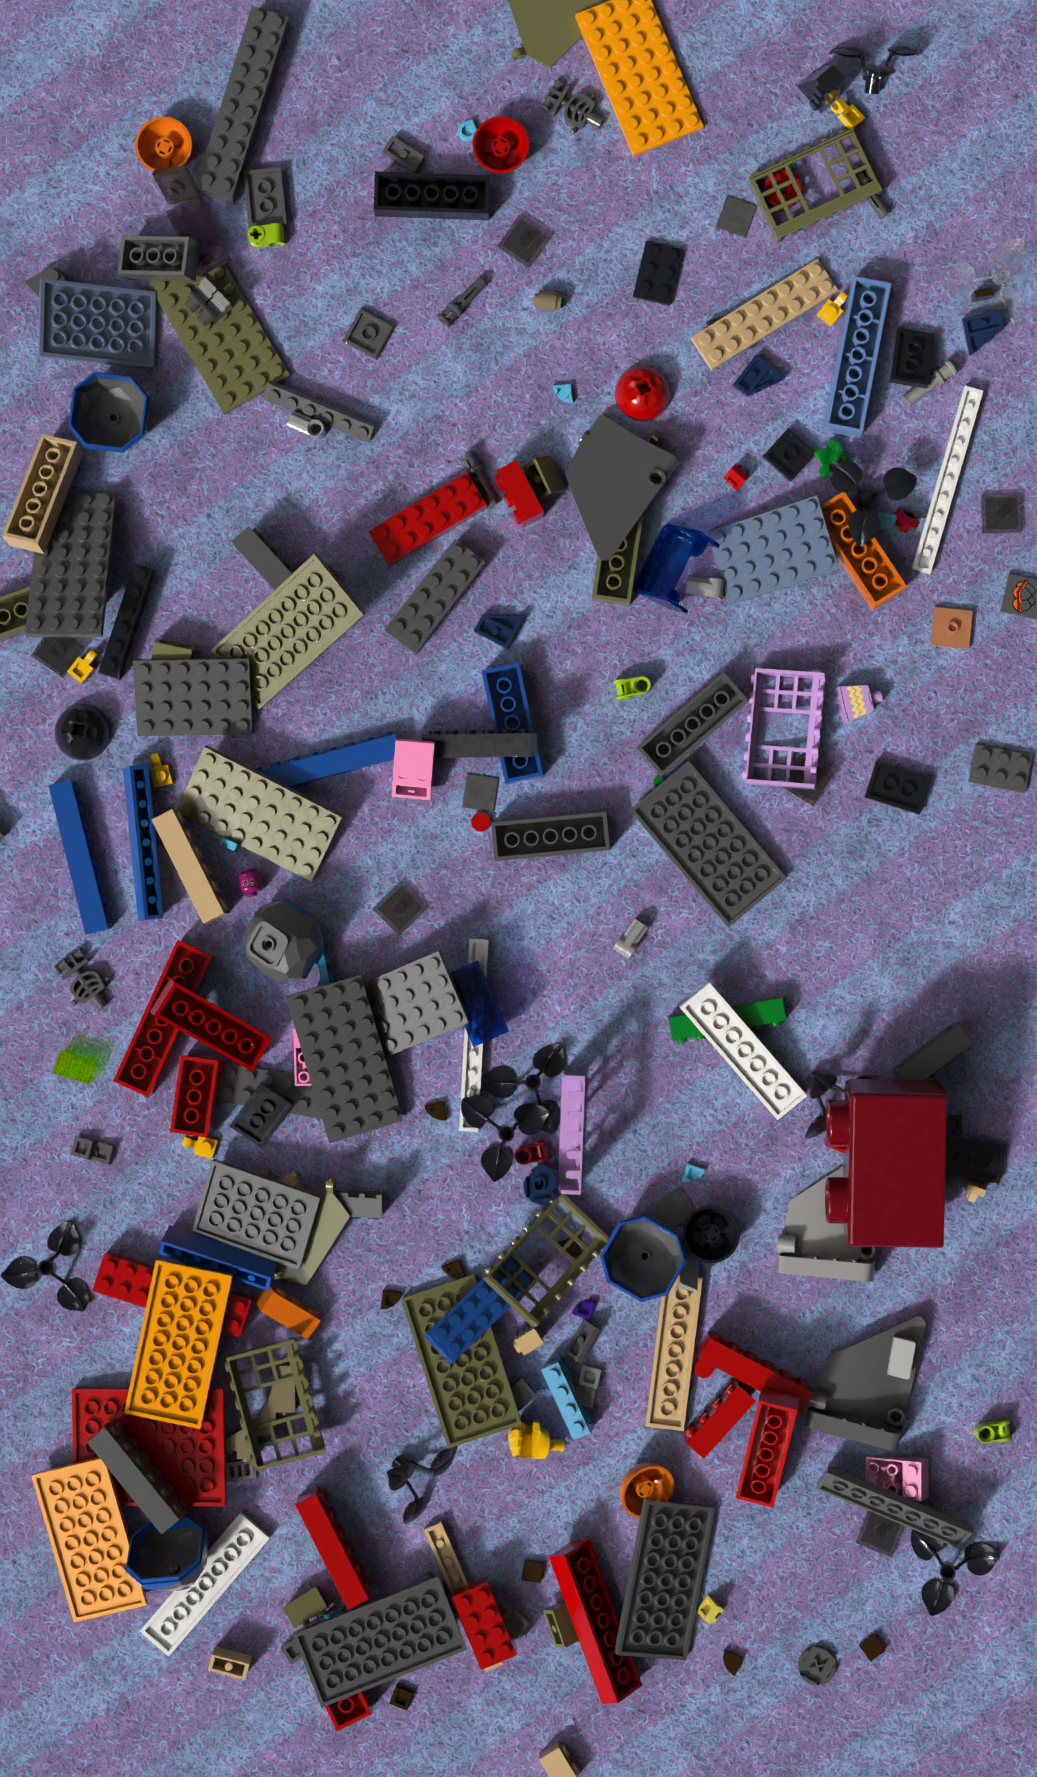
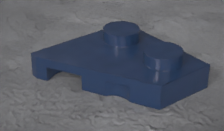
M756 354L734 382L733 387L748 398L783 381L785 376Z

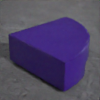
M587 1300L575 1306L572 1314L590 1320L596 1301Z

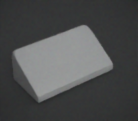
M684 1249L687 1262L679 1274L678 1289L697 1291L699 1260Z
M893 1336L887 1375L910 1379L916 1342L912 1338Z

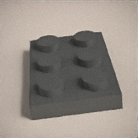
M281 167L243 171L249 228L255 225H268L272 223H281L283 226H287Z
M975 744L968 782L1025 793L1032 755Z

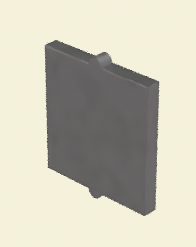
M727 196L716 228L745 238L756 206L743 202V199L738 200Z
M467 774L462 807L476 809V811L485 810L493 812L498 778L484 777L483 774L481 776Z
M682 1187L677 1188L653 1203L659 1214V1219H662L664 1224L670 1229L686 1221L688 1216L695 1211L691 1204V1198L687 1197Z

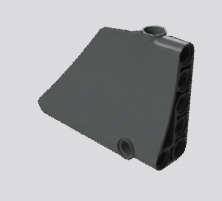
M599 415L591 428L579 440V447L567 469L566 477L598 558L600 560H610L657 492L673 474L679 464V460L673 454L643 440L608 417ZM656 477L660 480V483H654L651 478Z
M920 1315L914 1316L872 1337L828 1355L815 1388L811 1389L813 1395L808 1403L809 1407L804 1426L815 1431L897 1451L926 1321ZM893 1336L912 1338L916 1342L910 1379L887 1375ZM897 1411L902 1417L895 1419L891 1413Z

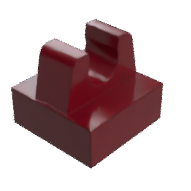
M898 507L895 512L897 516L895 525L900 527L899 531L907 533L911 527L916 529L920 521L914 512Z

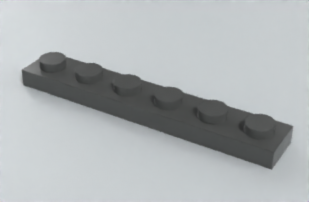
M272 380L267 384L264 400L311 419L319 420L324 425L368 443L371 441L376 423Z

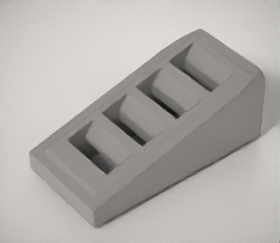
M242 1460L226 1461V1483L257 1478L256 1467L252 1466L251 1462H242ZM246 1464H249L250 1474L248 1475L246 1473ZM239 1465H241V1468H242V1475H239V1471H238V1466H239ZM230 1467L234 1468V1476H231Z

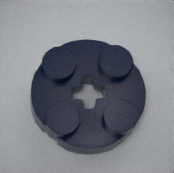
M544 1165L534 1167L529 1177L526 1176L524 1180L525 1196L531 1202L538 1205H545L552 1200H556L559 1195L560 1184L558 1172ZM542 1181H543V1182H544V1186H543V1188L541 1189V1188H539V1185H541V1184H542Z

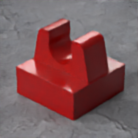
M735 464L723 478L736 491L742 487L750 474L748 471L745 473L740 469L742 467L741 464Z

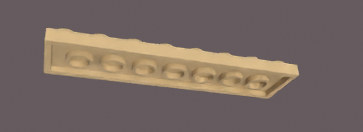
M817 258L691 337V340L712 371L838 292V289Z
M698 1276L697 1291L678 1289L677 1278L669 1294L661 1297L645 1422L646 1427L684 1431L702 1276Z

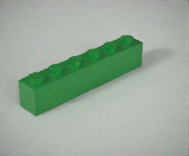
M782 997L731 1006L748 1027H752V1030L762 1029L763 1024L769 1023L771 1027L782 1025V1021H786ZM686 1014L667 1017L671 1040H676V1044L688 1042L687 1038L695 1037V1040L706 1038Z

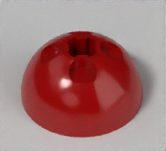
M505 116L492 117L484 121L475 131L472 141L473 153L477 162L485 170L494 174H507L518 169L525 161L529 151V138L524 127L516 120Z
M637 365L629 368L619 377L615 386L617 406L624 415L636 421H650L659 417L666 410L670 402L671 389L667 378L660 370L649 365Z

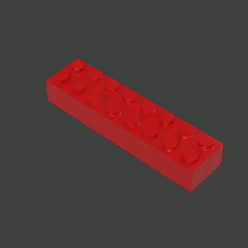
M181 940L176 941L113 1082L146 1097L152 1096L181 1031L157 1018L150 1011L170 978L198 994L213 962L214 955Z
M107 1251L103 1255L92 1291L146 1308L155 1266ZM230 1290L221 1332L241 1337L254 1297Z
M590 1539L575 1540L550 1555L549 1559L601 1703H619L640 1688L642 1682L633 1657L614 1653L620 1621Z

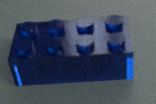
M479 960L452 971L451 975L471 1020L470 1023L464 1026L473 1047L509 1032L510 1030Z

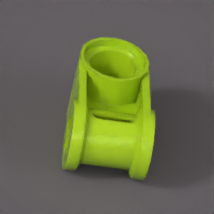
M281 223L255 225L248 230L249 243L254 247H273V245L277 244L285 245L284 228ZM255 233L259 235L257 240L254 239Z
M644 676L613 681L618 695L616 700L645 695L651 687L650 680ZM645 681L648 687L646 690L641 691L637 688V683Z
M1007 1418L980 1422L975 1425L973 1430L976 1438L983 1443L1012 1440L1009 1430L1011 1422ZM987 1428V1434L981 1437V1430Z

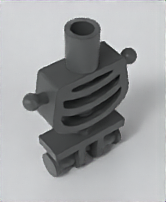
M555 80L553 87L548 90L551 93L550 96L545 95V101L541 104L540 108L549 112V108L553 104L552 116H555L560 106L565 108L564 121L567 125L572 126L571 134L576 133V128L582 130L586 123L599 129L604 119L593 113L595 108L593 100L596 99V95L592 93L589 98L584 93H577L568 101L565 97L570 90V86L566 85L561 93L559 90L564 85L562 82ZM576 100H580L577 105L573 104ZM568 111H572L571 119L567 116ZM576 115H577V116L579 115V117H578V122L575 121V116H576Z
M78 948V951L68 955L70 958L67 961L63 958L62 962L54 967L59 974L67 968L68 972L61 976L62 980H65L72 974L76 977L70 987V991L75 997L71 1001L72 1005H77L78 1001L83 1004L91 1000L99 1011L108 1005L100 992L106 988L104 982L110 981V976H105L102 979L101 975L96 971L83 973L80 968L90 961L86 958L78 963L77 960L85 956L82 950ZM73 962L75 967L71 968L69 964ZM93 974L96 978L88 980L86 976ZM79 981L81 986L76 991L75 987ZM95 981L99 982V984L92 986L91 984ZM85 988L86 991L81 996L80 993Z

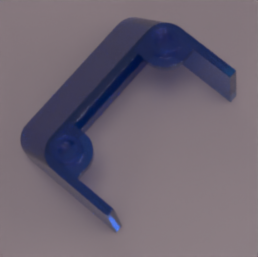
M666 524L660 530L637 577L634 591L668 609L687 614L688 610L679 604L680 594L674 590L690 557L700 556L704 552L706 545L719 548L720 544L701 531Z

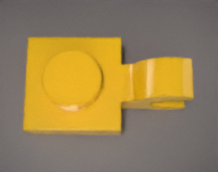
M841 97L835 100V103L830 107L834 113L840 114L838 119L849 130L856 128L865 119L863 114L853 104L848 106Z
M842 291L834 302L828 299L817 313V316L829 326H832L844 312L840 307L848 295Z
M90 650L84 659L78 657L67 672L84 684L95 670L91 664L94 663L99 654L94 650Z
M159 753L150 755L154 768L150 769L149 772L154 788L172 784L173 780L169 766L162 765Z
M185 1137L182 1145L195 1148V1155L213 1159L218 1140L198 1137V1140Z

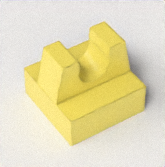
M707 1595L696 1611L707 1623L711 1624V1622L715 1623L717 1621L715 1618L719 1612L722 1614L724 1610L713 1598Z

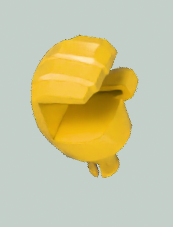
M534 1420L532 1425H525L522 1422L521 1425L512 1427L508 1433L509 1448L513 1457L545 1459L549 1450L563 1452L565 1449L564 1439H550L547 1429L543 1428L537 1420Z

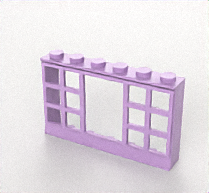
M755 668V673L751 674V684L754 685V689L749 695L752 711H748L747 722L750 723V730H746V741L749 743L748 749L744 751V760L747 761L746 768H743L742 779L745 780L746 784L816 790L826 680L825 673ZM762 675L776 676L775 690L761 689ZM780 676L795 677L793 691L779 690ZM813 678L812 692L797 691L798 679ZM761 693L775 694L774 708L759 707ZM779 694L793 695L792 709L778 708ZM797 696H811L810 710L796 709ZM759 711L809 714L807 748L756 745ZM756 749L770 750L768 764L754 763ZM774 750L788 751L787 765L773 764ZM792 752L806 753L805 767L791 766ZM754 767L768 768L767 780H754ZM772 768L786 769L785 782L771 781ZM790 770L804 771V782H789Z
M562 1072L558 1170L561 1194L581 1195L585 1076L581 1072Z

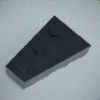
M832 64L824 67L822 70L820 68L817 71H813L797 87L810 100L809 104L815 111L819 110L822 113L839 98L846 78Z

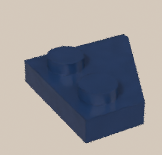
M1000 310L961 319L969 356L973 355L1004 329Z
M482 614L474 629V633L508 650L524 616Z

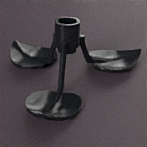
M903 46L889 47L888 51L890 54L885 65L879 66L874 64L865 65L863 55L865 52L854 47L836 48L830 51L829 55L835 53L845 57H858L862 63L863 80H866L864 92L879 94L880 84L883 79L896 72L895 68L888 66L891 58L895 55L919 56L920 52Z
M839 460L829 464L830 481L837 491L843 493L850 492L854 486L857 489V503L864 512L854 511L849 518L848 526L853 540L860 547L873 539L880 531L881 524L879 518L874 513H868L867 507L871 505L874 498L887 490L888 497L891 500H902L913 491L917 482L916 475L903 468H892L883 477V483L886 487L875 493L869 490L861 491L857 482L862 479L863 473L856 463Z
M552 1044L538 1050L533 1057L532 1064L540 1071L536 1075L531 1074L527 1076L526 1080L514 1082L515 1074L507 1066L495 1067L481 1078L485 1089L498 1098L512 1096L514 1086L525 1085L529 1091H534L538 1104L549 1111L541 1131L549 1134L556 1132L560 1123V1109L553 1100L549 1099L542 1103L538 1088L541 1084L539 1077L542 1073L547 1077H555L563 1071L565 1066L563 1045Z
M816 1070L807 1077V1082L811 1085L809 1096L813 1099L817 1098L823 1115L813 1120L806 1132L805 1139L816 1137L826 1131L827 1112L821 1096L832 1087L845 1094V1089L836 1085L837 1077L833 1074H821ZM863 1075L856 1079H872V1076Z
M475 1095L461 1100L462 1115L470 1126L481 1128L488 1121L497 1128V1135L502 1140L497 1148L489 1147L481 1156V1165L493 1182L504 1177L512 1165L513 1156L511 1151L506 1148L501 1149V1147L513 1139L516 1126H519V1130L523 1134L534 1135L542 1129L549 1115V1111L543 1106L525 1103L515 1109L514 1118L517 1122L512 1127L507 1124L499 1126L488 1118L493 1113V1104L487 1097Z
M65 1222L50 1233L47 1246L49 1250L56 1252L53 1257H50V1260L41 1261L35 1270V1263L32 1259L24 1256L18 1257L1 1274V1277L8 1284L19 1289H28L34 1286L37 1282L35 1273L40 1272L46 1276L52 1275L65 1285L57 1292V1300L63 1308L82 1312L87 1308L89 1291L84 1281L79 1278H72L67 1283L55 1273L57 1265L54 1260L59 1254L71 1256L80 1246L79 1234L73 1222Z
M456 1447L447 1448L437 1454L431 1463V1468L419 1465L413 1460L409 1462L402 1455L397 1456L391 1464L393 1469L387 1470L389 1488L392 1491H396L407 1484L414 1496V1501L410 1502L404 1510V1524L417 1519L424 1512L428 1503L425 1497L419 1499L408 1481L414 1473L415 1467L429 1473L433 1472L434 1476H439L452 1464Z
M913 1529L911 1532V1545L914 1553L925 1561L930 1560L935 1555L940 1564L941 1581L929 1580L924 1584L921 1591L922 1600L931 1616L943 1612L953 1602L954 1589L951 1585L944 1584V1582L953 1579L956 1570L967 1562V1568L971 1573L980 1576L990 1572L1000 1558L998 1552L991 1546L979 1542L971 1543L964 1550L966 1559H963L954 1566L952 1562H943L937 1553L943 1548L942 1541Z

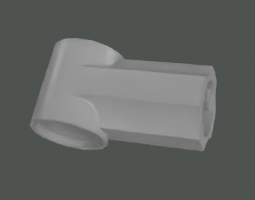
M295 411L292 412L288 419L287 427L308 435L315 440H321L326 435V428L319 420L311 419ZM315 426H321V431L318 434L312 433Z
M688 577L685 594L705 596L707 599L713 597L717 598V600H722L725 580Z
M634 919L612 949L629 959L648 927Z

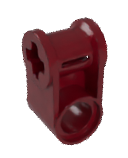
M548 1139L518 1147L514 1152L516 1162L526 1165L552 1159L547 1147ZM525 1150L528 1152V1157L526 1160L521 1161L517 1155L520 1151Z

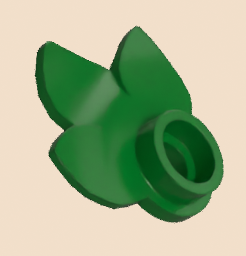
M829 439L827 448H821L814 452L816 459L823 464L817 473L822 477H830V463L838 461L839 458L850 461L848 454L843 452L842 445L833 439Z

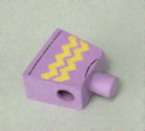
M868 685L840 686L835 689L843 724L874 712L873 704L883 702L881 691L870 693Z

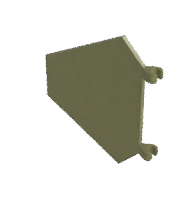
M508 0L523 48L512 50L513 60L527 56L551 68L583 37L575 14L605 3L608 0Z
M264 1168L260 1171V1175L270 1178L271 1169ZM329 1179L326 1182V1192L300 1188L320 1195L322 1198L302 1267L296 1269L278 1262L274 1279L307 1285L349 1220L351 1214L335 1194L336 1179Z

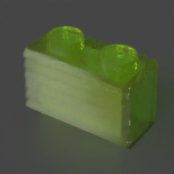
M65 1048V1051L60 1050L52 1073L85 1084H92L98 1066V1061L94 1060L95 1057L84 1054L83 1057L76 1055L77 1051Z

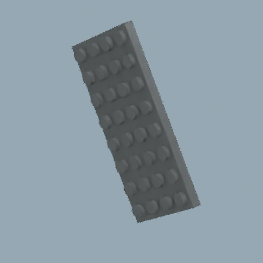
M116 493L67 494L45 554L34 552L25 635L27 637H103L117 505Z
M689 761L684 763L629 810L728 928L787 879Z
M361 974L287 995L286 1000L329 1143L403 1121Z
M643 1499L614 1650L615 1654L687 1660L716 1509L714 1506Z
M439 1575L293 1632L295 1642L321 1708L467 1650L466 1643Z

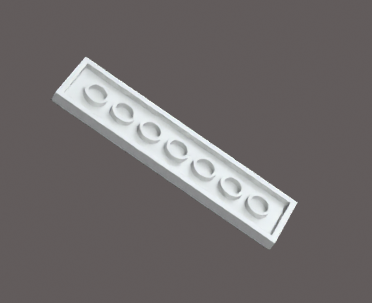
M709 981L679 1005L681 1010L777 1120L807 1097L802 1088Z
M240 1512L207 1551V1565L194 1585L186 1590L173 1591L140 1629V1632L167 1656H170L270 1539V1536L243 1512Z

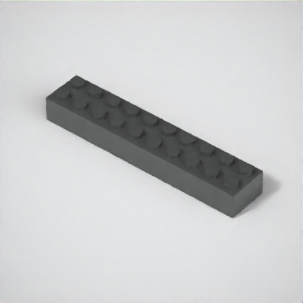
M255 6L251 7L195 186L198 194L235 204L243 178V171L246 169L290 28L289 17Z

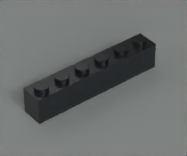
M136 563L133 565L98 673L117 680L121 679L155 575V571L152 568Z
M519 729V733H512V730H500V734H494V730H482V734H476V730H464L465 734H458V730L447 731V734H441V731H429V735H422V741L435 742L434 758L537 757V733H530V729Z

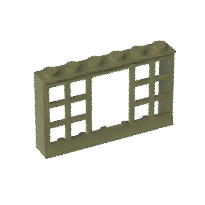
M854 128L850 130L844 129L831 139L830 137L824 138L819 142L820 144L814 147L813 145L807 146L797 155L795 153L790 154L784 161L780 163L778 161L768 165L767 169L763 171L759 169L750 174L749 186L776 243H780L784 236L789 234L791 236L796 235L801 228L806 226L808 228L813 227L816 221L823 218L826 220L830 219L834 213L843 210V212L849 210L851 205L857 202L862 204L868 200V197L874 194L881 195L882 188L854 132ZM849 138L854 150L845 154L840 141ZM836 144L841 156L828 161L823 149ZM816 152H820L840 197L809 210L789 165ZM856 154L862 166L853 170L848 157ZM844 160L849 172L836 178L831 165ZM785 168L790 180L777 185L772 173ZM864 170L866 176L870 179V183L860 186L855 174ZM768 175L774 188L761 193L756 181ZM851 176L857 189L844 194L839 182ZM792 184L798 196L785 202L780 189ZM776 192L781 204L768 209L763 197ZM800 200L805 213L793 218L788 205ZM784 208L789 220L776 226L771 213Z
M561 1193L556 1200L549 1202L545 1209L541 1208L535 1214V1221L533 1223L528 1222L522 1229L524 1233L520 1237L516 1236L509 1243L511 1245L509 1250L506 1251L504 1249L498 1255L497 1259L499 1261L495 1265L491 1264L484 1271L486 1275L482 1278L532 1327L539 1325V1320L549 1313L553 1304L563 1297V1293L568 1287H571L576 1282L575 1279L588 1268L593 1259L600 1255V1251L610 1238L565 1194ZM559 1202L570 1211L562 1221L551 1213ZM547 1215L557 1224L550 1234L539 1226ZM572 1215L583 1224L575 1234L564 1225ZM585 1227L596 1236L588 1247L578 1238V1235ZM560 1228L571 1237L563 1247L552 1238ZM535 1229L572 1262V1265L551 1288L514 1254ZM573 1241L584 1249L576 1260L566 1251ZM510 1256L521 1266L513 1276L502 1267ZM524 1269L534 1278L526 1289L515 1280ZM498 1270L509 1279L503 1287L492 1277ZM537 1282L547 1291L539 1302L529 1293L530 1289ZM511 1283L522 1292L517 1299L506 1291ZM525 1295L535 1304V1307L530 1312L519 1303Z
M296 1336L228 1354L224 1364L226 1371L231 1374L232 1379L229 1380L230 1387L236 1393L235 1405L237 1410L240 1409L241 1411L240 1424L242 1429L245 1428L246 1430L245 1442L247 1448H251L252 1455H250V1461L252 1466L256 1467V1471L325 1453L326 1446ZM285 1346L288 1357L274 1361L271 1349ZM267 1351L270 1362L256 1366L254 1354ZM250 1356L252 1367L239 1371L236 1359ZM289 1362L293 1375L279 1379L276 1365ZM272 1367L275 1380L261 1384L258 1370ZM254 1371L257 1385L243 1388L240 1375ZM294 1379L303 1413L254 1426L245 1393ZM304 1417L307 1431L294 1434L291 1420ZM286 1422L290 1435L276 1439L273 1425ZM269 1427L272 1440L259 1444L255 1430ZM309 1435L312 1448L299 1452L295 1438ZM291 1440L295 1453L281 1457L278 1443ZM274 1445L277 1458L263 1462L260 1448Z

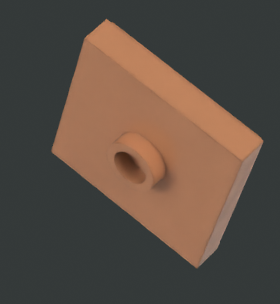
M934 607L930 646L969 649L973 611Z

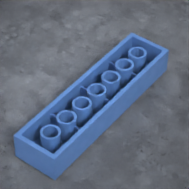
M853 276L850 282L822 431L860 438L863 433L891 283Z

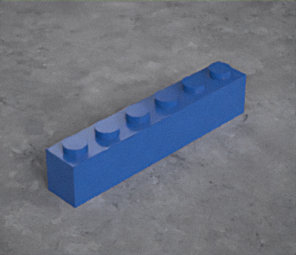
M169 1225L161 1241L159 1251L161 1255L202 1269L233 1275L232 1279L268 1291L278 1266V1262L171 1225Z

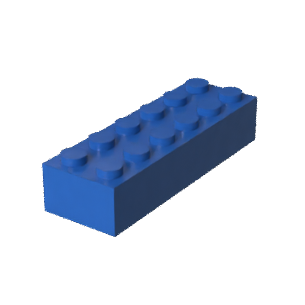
M519 663L481 670L494 733L500 734V730H512V733H519V729H530V733H534ZM538 749L537 757H500L505 785L543 777Z
M511 1256L502 1265L511 1276L521 1267ZM524 1269L515 1280L526 1289L534 1278ZM500 1270L492 1276L502 1287L509 1280ZM481 1278L423 1336L449 1364L454 1363L511 1305ZM513 1283L506 1289L515 1299L522 1293Z

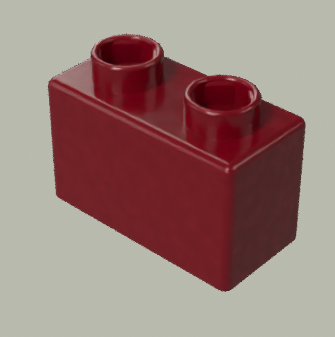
M848 1079L845 1082L844 1100H828L826 1114L827 1144L829 1146L844 1147L843 1177L826 1178V1222L842 1224L850 1246L943 1248L947 1094L938 1080Z

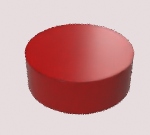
M476 813L471 819V825L478 832L486 831L490 826V818L485 813Z
M700 1359L695 1362L694 1371L697 1376L707 1378L713 1373L714 1367Z

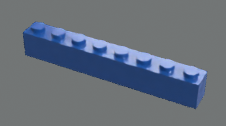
M392 732L381 734V738L378 739L369 737L362 739L360 744L355 745V742L344 744V748L341 749L332 747L325 749L323 754L318 755V752L307 754V758L304 759L295 757L288 759V763L282 765L281 762L270 764V768L262 769V767L254 769L291 788L394 760L397 736L396 734L392 735Z
M148 765L128 766L123 768L138 921L162 919L163 908L155 828L151 820L153 819L149 768Z
M73 780L48 785L85 934L111 929L110 925L113 924L110 913L106 912L105 906H108L106 895H102L101 892L103 881L101 876H97L96 869L99 868L96 857L93 858L91 850H94L92 839H88L87 835L89 825L87 820L84 821L82 813H85L84 805L78 799V794H80L79 785L74 783Z

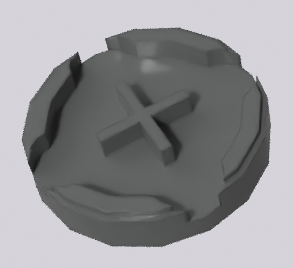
M811 1646L800 1655L798 1671L802 1679L809 1684L815 1686L823 1683L826 1684L835 1675L836 1660L827 1648Z

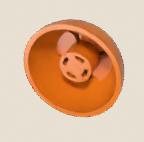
M156 117L146 122L138 131L135 140V150L138 159L148 170L157 174H172L181 170L189 161L192 153V139L189 131L180 121L171 117Z
M641 1463L635 1465L626 1472L620 1484L619 1495L624 1509L631 1516L640 1518L643 1499L670 1501L674 1492V1480L670 1472L658 1464Z

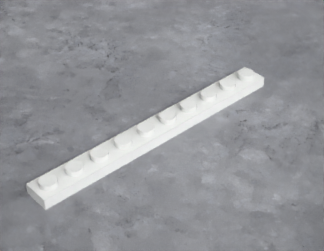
M966 385L963 388L912 564V570L931 574L983 390Z
M469 939L466 1010L471 1022L465 1024L461 1100L465 1097L480 1095L489 942V940ZM460 1103L459 1131L478 1132L479 1128L472 1127L465 1121Z

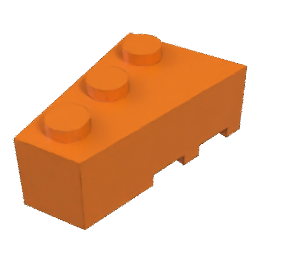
M271 1284L269 1291L262 1289L255 1299L262 1313L307 1340L321 1321L317 1315L318 1311L310 1306L308 1308L305 1307L296 1297L292 1298L283 1289L274 1284Z

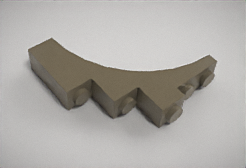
M290 1363L276 1365L279 1379L293 1375ZM294 1379L273 1385L266 1404L256 1417L252 1419L254 1426L277 1420V1413L283 1416L295 1413L297 1409V1389ZM277 1424L273 1425L275 1436L277 1434ZM269 1427L255 1430L257 1440L258 1436H261L262 1439H271ZM245 1428L226 1435V1454H234V1451H237V1459H242V1462H251L250 1455H252L251 1448L246 1446L245 1436L247 1434Z

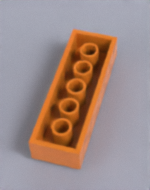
M841 492L822 504L821 508L836 557L872 612L903 593L907 585L876 538L874 537L861 547L853 540L849 531L848 521L851 514L857 510L846 493Z

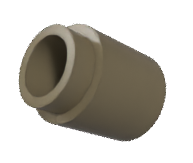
M539 290V294L535 293L534 305H537V309L560 310L562 295L553 291Z

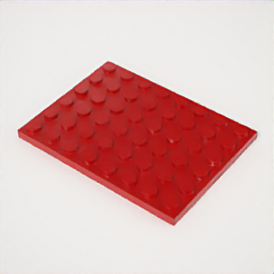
M129 1388L72 1389L73 1463L98 1458V1455L87 1442L104 1427L116 1420L125 1427L127 1435L135 1439L140 1451L148 1455L153 1467L161 1471L162 1478L166 1483H170L174 1487L175 1494L182 1498L187 1506L227 1505L225 1388H209L201 1429L124 1413ZM112 1474L120 1506H138Z

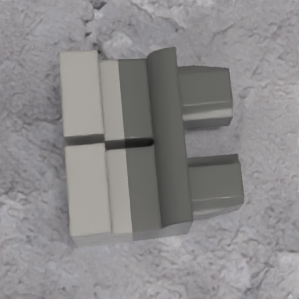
M206 277L200 281V285L194 291L189 293L191 297L184 304L191 313L199 307L203 310L197 319L204 327L212 321L216 323L232 309L230 302Z

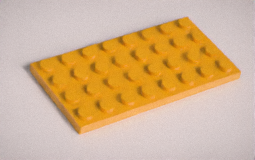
M610 0L575 14L578 26L633 157L704 128L651 0Z
M159 1259L156 1260L124 1413L201 1429L233 1275Z
M98 1457L33 1473L31 1475L73 1621L78 1622L146 1606L148 1599L145 1589L125 1571L130 1537L111 1471Z

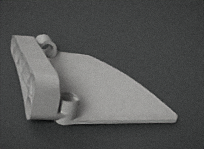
M843 1167L827 1177H843ZM827 1177L792 1198L789 1203L782 1235L778 1236V1273L873 1281L875 1279L877 1247H872V1254L866 1255L863 1252V1247L850 1246L848 1244L842 1224L826 1222L825 1185Z

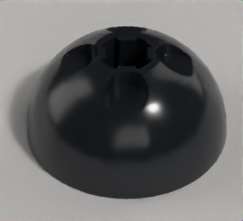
M78 704L66 709L57 719L54 732L55 740L60 750L68 757L82 761L90 760L102 754L107 748L111 738V726L108 718L100 709L88 704Z
M714 1205L703 1206L693 1211L686 1219L682 1232L683 1242L687 1251L697 1260L705 1263H718L730 1257L736 1250L740 1240L739 1225L735 1217L728 1210Z

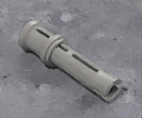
M945 361V365L937 371H932L927 389L915 387L902 397L903 400L910 407L937 385L942 386L949 377L957 375V370L950 361Z

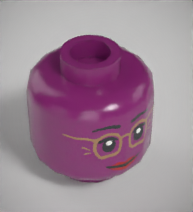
M257 869L241 870L242 873L237 876L238 891L245 893L246 897L257 896V892L263 890L262 874L257 872Z

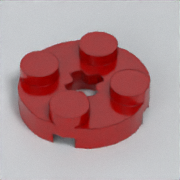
M786 170L772 173L777 185L790 180ZM792 173L793 176H794V178H795V181H796V183H797V185H798V187H799V189H800V191H801V193H802V188H801L800 180H799V178L797 177V175H795L794 173ZM769 177L765 182L764 192L774 188ZM792 184L786 186V192L788 193L782 194L785 202L798 196ZM776 192L764 197L771 207L781 204ZM798 201L788 205V208L794 207Z

